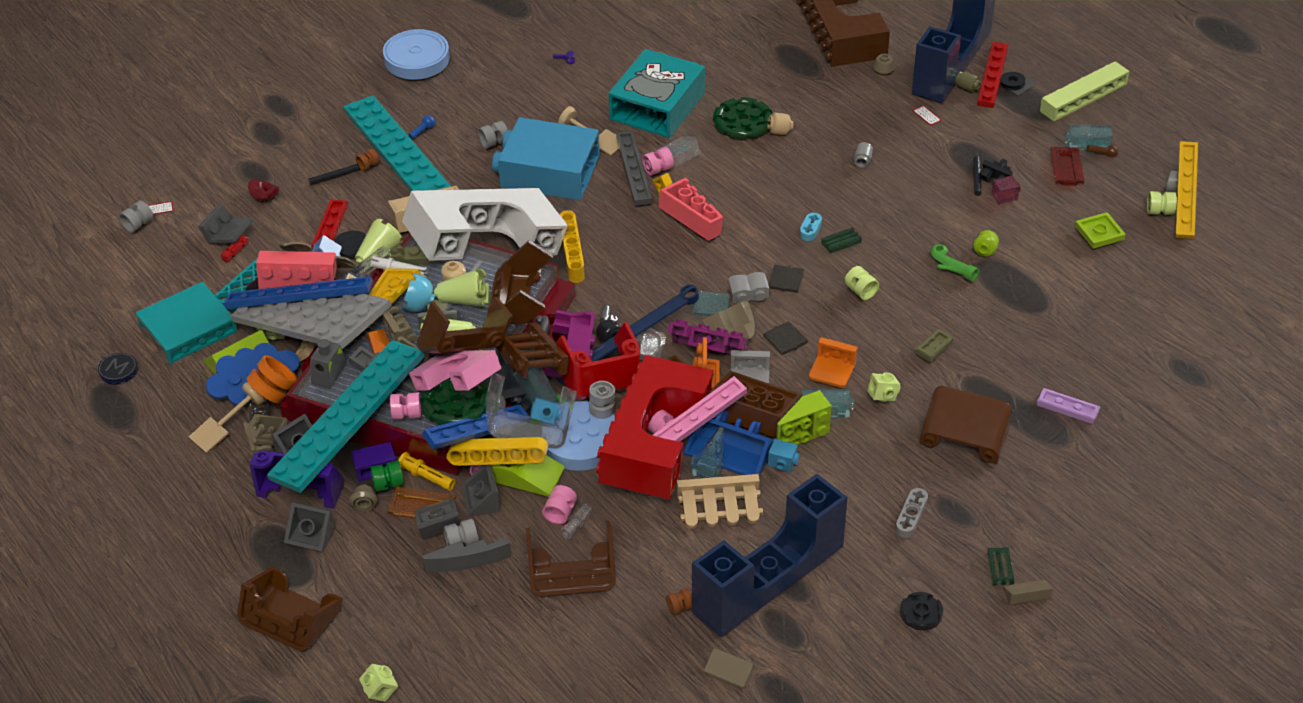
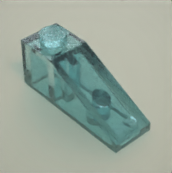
M719 427L701 447L698 454L692 457L693 476L714 478L720 475L723 470L724 428Z

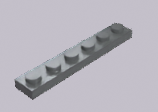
M633 131L616 132V140L634 205L652 204L651 192Z

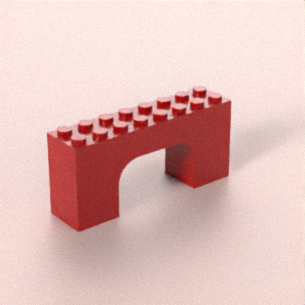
M645 355L643 361L638 363L637 374H633L631 385L627 387L626 397H622L620 409L616 410L615 421L610 423L609 434L604 436L603 447L600 446L598 449L597 458L600 459L596 468V474H599L598 483L670 500L680 476L683 442L648 434L649 422L660 410H665L674 418H677L705 398L712 390L714 370Z

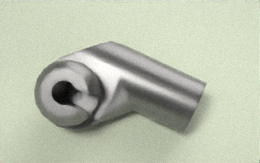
M602 306L601 322L610 319L617 323L618 318H613V314L610 315V306Z
M545 315L537 316L535 323H538L548 334L550 328L548 317Z

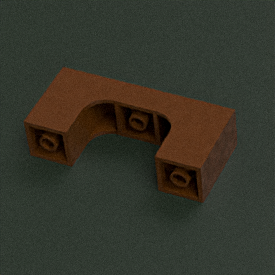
M797 0L798 5H801L802 13L806 15L807 23L811 25V31L815 33L816 41L820 43L821 51L825 53L826 61H829L831 67L873 61L881 54H888L890 31L880 13L848 16L839 12L836 7L838 5L857 3L858 0Z

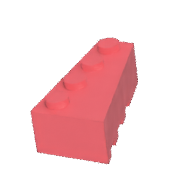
M683 178L660 190V209L708 241L721 235L723 216L711 204L706 203V198L703 195L700 196L694 186L689 185L687 178Z
M259 251L256 262L259 289L333 281L337 269L336 252Z

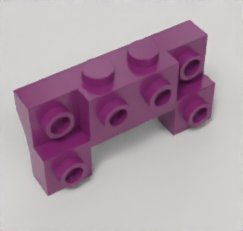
M557 310L552 332L566 334V340L572 352L584 351L589 355L590 359L592 358L593 350L590 349V346L593 347L595 336L592 335L595 313L588 311L570 313ZM552 367L545 368L544 375L562 378Z
M676 319V322H670L668 333L671 334L672 341L697 347V344L701 343L702 338L706 337L707 349L729 354H731V350L749 351V346H746L748 338L742 337L743 333L732 331L731 334H727L728 330L717 328L716 331L709 330L710 326L698 324V327L687 325L688 321Z

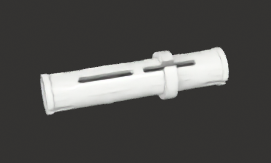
M372 257L374 260H371L370 265L372 268L383 270L386 268L419 269L420 274L427 277L424 275L428 273L427 267L398 262L394 258Z

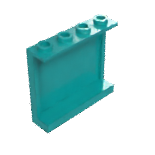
M200 282L136 312L139 327L144 326L163 349L169 364L238 332L236 322L232 321L230 312L204 282Z

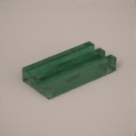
M852 227L821 238V243L831 254L862 243V237L858 236V233L854 232L855 229Z
M987 548L992 585L997 586V583L1013 585L1015 579L1009 548ZM993 553L996 555L1000 577H997ZM1000 553H1004L1008 577L1004 575Z

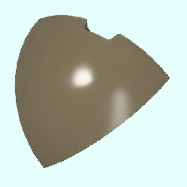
M747 300L703 319L704 324L710 326L709 330L716 331L717 328L728 330L727 334H731L732 331L743 333L742 337L748 339L752 338L755 332L754 317Z

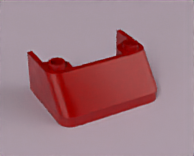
M628 322L623 323L613 339L621 356L592 362L589 355L584 351L572 352L565 336H560L556 344L569 356L567 375L561 376L570 395L574 399H589L590 386L597 381L610 382L614 385L615 392L627 390L628 385H631L632 376L634 373L637 374V366L640 362V346Z

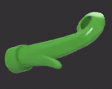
M937 244L931 248V255L941 263L937 266L938 269L961 274L971 282L975 281L978 277V268L946 256L945 254L948 252V249L945 245Z

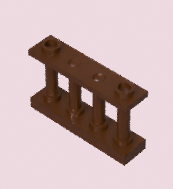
M530 323L527 333L505 335L502 344L495 347L523 379H527L528 369L552 367L559 375H567L569 356L538 323ZM527 340H528V342L512 343V342H517V341H527ZM536 349V351L520 352V350ZM535 358H544V359H541V360H531V361L528 360V359H535Z

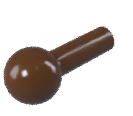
M1087 145L1086 147L1087 152L1105 154L1108 157H1116L1119 153L1115 145L1107 147Z

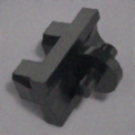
M1002 159L1000 162L994 161V163L984 160L982 163L983 170L980 174L981 180L989 182L994 177L996 178L995 185L1002 189L1007 184L1011 185L1013 183V171H1010L1011 167L1007 166L1006 159Z

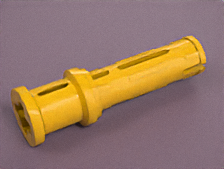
M404 452L400 456L398 461L401 469L411 472L415 477L421 476L447 489V491H451L454 488L455 479L425 465L422 459L417 460L411 457L408 452Z

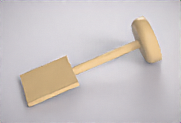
M572 106L567 107L562 112L558 121L559 124L571 125L573 123L576 126L587 128L575 120L576 110ZM605 129L599 135L600 150L612 156L619 150L616 134Z
M245 382L242 386V390L247 396L218 423L210 417L189 436L205 453H208L229 434L222 425L251 400L254 404L261 406L265 402L264 398L248 382Z

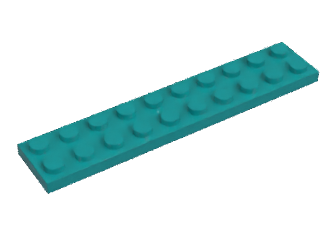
M374 95L343 106L346 115L410 192L452 187Z
M391 340L267 474L269 480L301 493L407 377L409 372L425 357L424 353L414 347Z

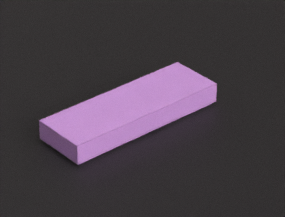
M1043 388L1037 400V406L1091 424L1094 423L1100 410V406Z

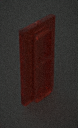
M1051 147L1055 182L1060 183L1062 186H1077L1078 183L1084 184L1079 147Z

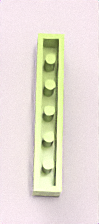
M1116 61L1044 96L1041 100L1040 112L1052 121H1056L1127 85L1130 71Z

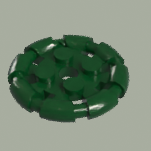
M741 97V99L737 100L732 98L722 102L720 107L715 109L713 122L718 131L724 135H729L730 138L746 139L752 137L753 139L764 135L769 130L767 126L771 122L768 121V117L772 115V110L764 102L759 103L754 98Z
M448 378L432 389L423 391L420 398L421 410L429 421H435L437 425L465 418L478 420V418L482 417L483 413H487L492 404V391L484 380L470 390H455L451 378Z

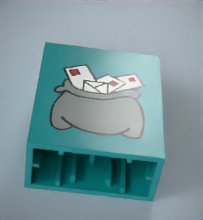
M644 49L608 93L609 120L671 138L705 94V66L672 57L665 53Z

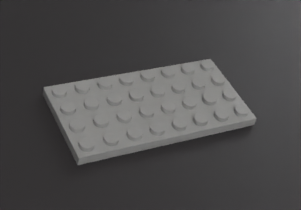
M362 293L239 307L230 316L232 321L316 344L322 339H327L332 343L339 344L343 349L392 305L389 299Z

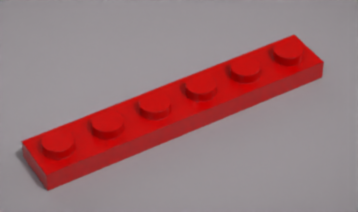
M992 42L977 106L994 108L1009 44Z

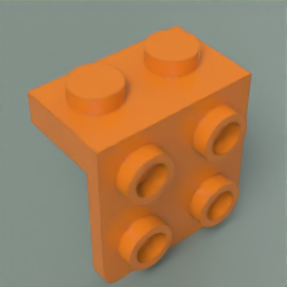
M703 337L701 343L697 344L696 354L698 355L697 357L694 356L692 365L714 370L713 389L720 382V360L707 359V338Z
M821 337L818 342V355L809 373V379L845 388L856 365L858 347Z

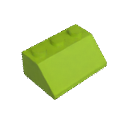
M260 330L203 359V362L214 374H217L216 364L223 356L235 357L237 351L242 348L254 350L260 343L269 342L264 332Z

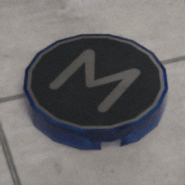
M127 353L111 354L105 357L98 366V373L102 381L114 385L121 384L122 381H130L138 371L135 358Z

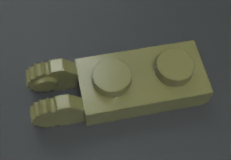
M400 245L390 248V258H394L398 262L412 265L443 263V260L429 261L420 247L404 248Z

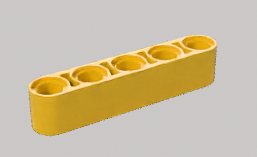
M566 210L561 212L560 216L568 225L562 241L569 281L580 283L584 280L585 274L575 213Z
M541 437L471 439L452 444L447 453V460L450 464L456 466L536 464L544 461L549 445Z

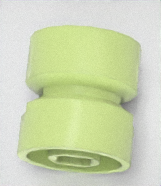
M1155 191L1148 193V214L1157 215L1162 212L1163 215H1175L1177 207L1175 192H1164L1163 195Z
M861 266L852 268L845 276V285L862 300L872 298L879 289V282Z

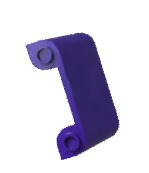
M259 451L252 457L249 466L256 497L267 498V493L272 490L280 492L282 485L270 481L267 474L286 455L285 453ZM328 462L306 488L318 490L317 496L320 499H324V507L334 509L344 487V479L332 463Z

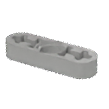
M915 488L910 491L896 522V534L902 538L913 536L927 505L928 494L924 489ZM917 497H920L918 500V504H916L915 499H917ZM909 510H913L917 512V514L911 516L908 515L906 512ZM906 522H908L909 526L904 529Z

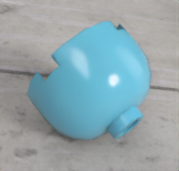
M414 273L413 277L416 280H411L404 299L407 306L403 305L402 310L419 313L426 310L430 301L435 300L436 294H433V285L426 277Z

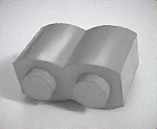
M754 272L747 276L735 275L728 278V288L733 303L737 304L745 300L762 301L769 298V286L763 272Z

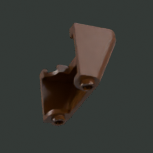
M938 386L935 388L931 398L919 444L935 447L939 444L940 439L979 448V456L984 461L998 464L1009 431L1012 407L1005 401L946 386Z
M271 567L241 585L237 616L244 626L296 650L304 651L313 645L338 614L343 598L330 593L322 597L321 604L288 590L287 575L283 571Z

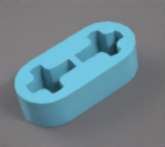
M810 213L806 216L800 228V238L802 240L812 241L816 238L822 225L820 214Z

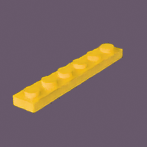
M1180 141L1175 238L1194 239L1198 142Z

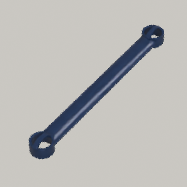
M691 284L683 286L680 289V294L630 325L634 336L640 335L684 305L696 303L699 300L698 288ZM688 292L695 293L691 297H685L686 293ZM615 336L593 349L592 362L599 361L618 349L613 340ZM557 377L560 384L566 385L562 378Z

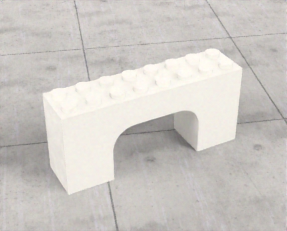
M539 188L411 191L402 219L403 224L429 261L462 259L471 232L491 231L508 235L520 248L530 240L552 255H558L568 226Z

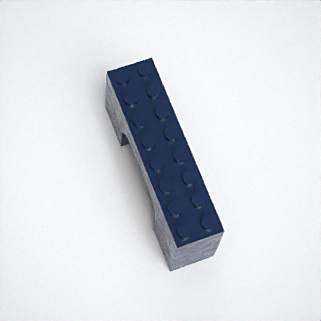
M953 0L952 14L946 31L931 26L928 27L916 44L912 94L944 102L955 85L957 74L960 71L964 72L991 32L995 0Z
M816 474L787 495L786 516L781 528L771 539L752 553L744 557L723 540L692 562V613L720 637H723L843 547L848 497L819 474Z

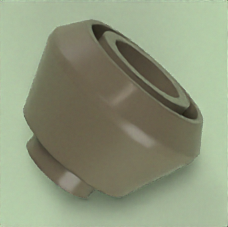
M885 53L879 55L873 63V69L881 75L892 73L895 70L893 58Z
M360 485L354 489L349 502L356 510L368 511L377 505L378 498L373 488L368 485Z

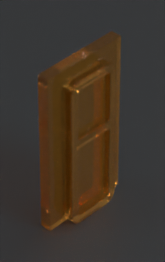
M396 487L388 514L415 518L414 510L452 497L455 500L456 495Z

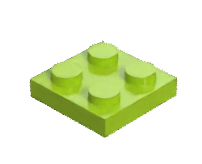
M1108 212L1075 222L1076 229L1093 249L1125 240L1126 234Z

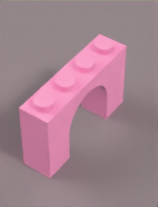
M495 350L439 353L409 372L416 391L430 390L448 378H451L455 390H470L500 370L501 366Z

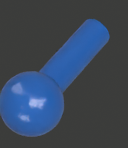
M431 115L424 116L422 123L409 134V137L413 140L426 128H433L435 125L434 117Z

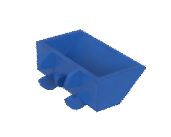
M725 410L720 412L716 418H712L690 434L684 455L740 475L759 474L760 476L768 463V453L774 441L773 438L760 434V422L753 421L749 430L741 428V419H737L735 425L727 423L729 412Z

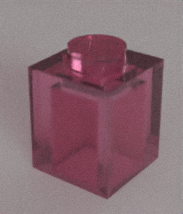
M1013 176L993 180L991 194L998 204L1018 200L1021 187Z

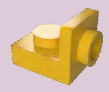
M668 173L652 179L659 196L661 189L673 184Z

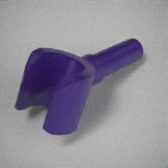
M568 51L563 55L553 54V58L566 59L568 64L575 63L573 51Z

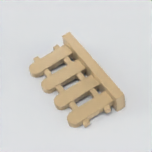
M759 474L677 480V498L679 503H683L684 514H680L681 521H685V525L689 529L696 528L698 520H706L707 526L715 527L718 525V518H726L727 523L731 526L737 525L739 517L747 516V521L751 524L758 523L759 516L763 515V508H758L757 497L761 495L759 490ZM744 498L745 509L738 510L737 499ZM716 500H724L725 511H717ZM703 501L705 512L697 513L696 502Z

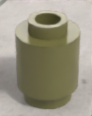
M960 71L956 76L955 84L974 93L976 90H979L981 81L980 77Z

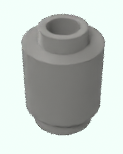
M861 142L856 146L854 162L857 167L865 168L870 164L873 154L871 144Z

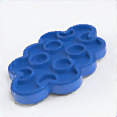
M260 343L254 350L242 348L237 351L235 357L228 355L218 360L216 364L217 374L211 376L206 383L207 394L217 400L228 398L232 405L237 406L247 397L242 390L243 384L248 382L247 376L253 369H258L257 364L264 355L279 360L293 373L298 369L299 358L296 353L289 350L278 352L275 346L270 343ZM251 400L248 403H246L243 407L249 405L251 403Z

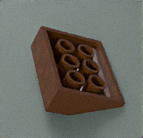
M730 371L708 393L709 395L735 376L747 388V394L724 409L729 412L728 422L735 425L737 419H741V426L748 430L753 421L760 422V433L770 438H777V423L802 397V394Z

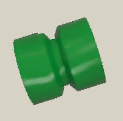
M398 460L388 462L385 467L381 464L370 467L376 492L387 490L388 486L392 488L404 486Z

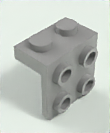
M731 350V371L769 383L770 351Z

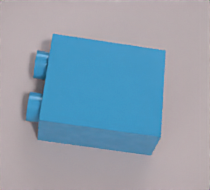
M519 117L514 129L506 130L504 133L503 151H496L493 156L492 170L499 173L500 187L507 189L539 188L544 195L581 200L600 158L599 130Z

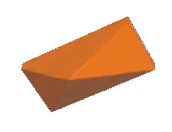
M384 329L365 334L374 355L377 352L380 353L390 343Z

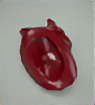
M253 179L248 183V190L255 201L263 202L265 200L268 202L278 195L279 187L269 182Z

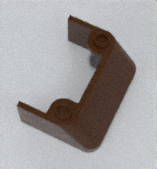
M528 240L496 271L488 311L493 298L498 297L513 315L510 324L525 325L531 323L534 317L545 308V305L529 295L530 288L534 283L539 282L542 276L540 274L541 268L553 258V255Z
M494 297L482 328L447 331L450 321L436 303L431 302L416 346L424 354L498 347L505 338L513 315L498 297Z
M606 521L607 542H599L593 546L591 550L592 560L550 563L549 554L545 549L531 547L530 528H526L530 587L532 592L537 596L611 589L615 585L616 577L610 521Z

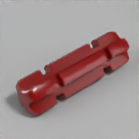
M243 234L240 235L236 242L232 243L221 253V259L229 262L248 243V237Z

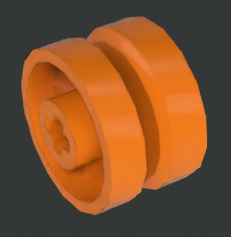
M264 355L257 364L258 369H253L246 379L257 393L271 402L281 404L286 398V390H290L298 378L282 362L271 356Z

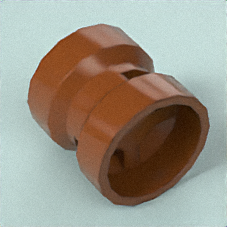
M372 148L364 154L361 153L355 157L356 163L359 164L362 171L380 162L376 151Z
M688 588L680 590L677 594L671 593L666 595V602L672 615L680 613L683 609H692V595Z

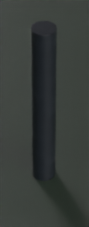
M974 157V194L980 196L982 194L980 158Z
M357 163L308 178L310 185L358 171L360 167Z

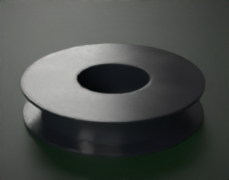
M1007 72L1001 76L1000 84L1005 89L1018 90L1025 86L1026 78L1018 72Z

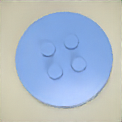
M414 29L398 33L391 37L383 47L386 69L391 74L404 79H424L434 76L444 70L450 60L447 40L442 35L430 30Z
M575 401L560 405L561 414L559 420H555L554 424L542 421L540 425L543 438L549 445L546 455L564 465L565 469L581 471L597 468V464L600 462V459L597 458L598 449L600 446L603 447L604 436L609 434V426L611 421H615V415L612 414V416L603 419L596 418L590 414L589 402Z

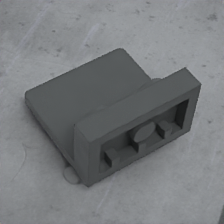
M218 204L198 228L208 244L234 243L249 228L253 219L251 217L231 218L225 206Z

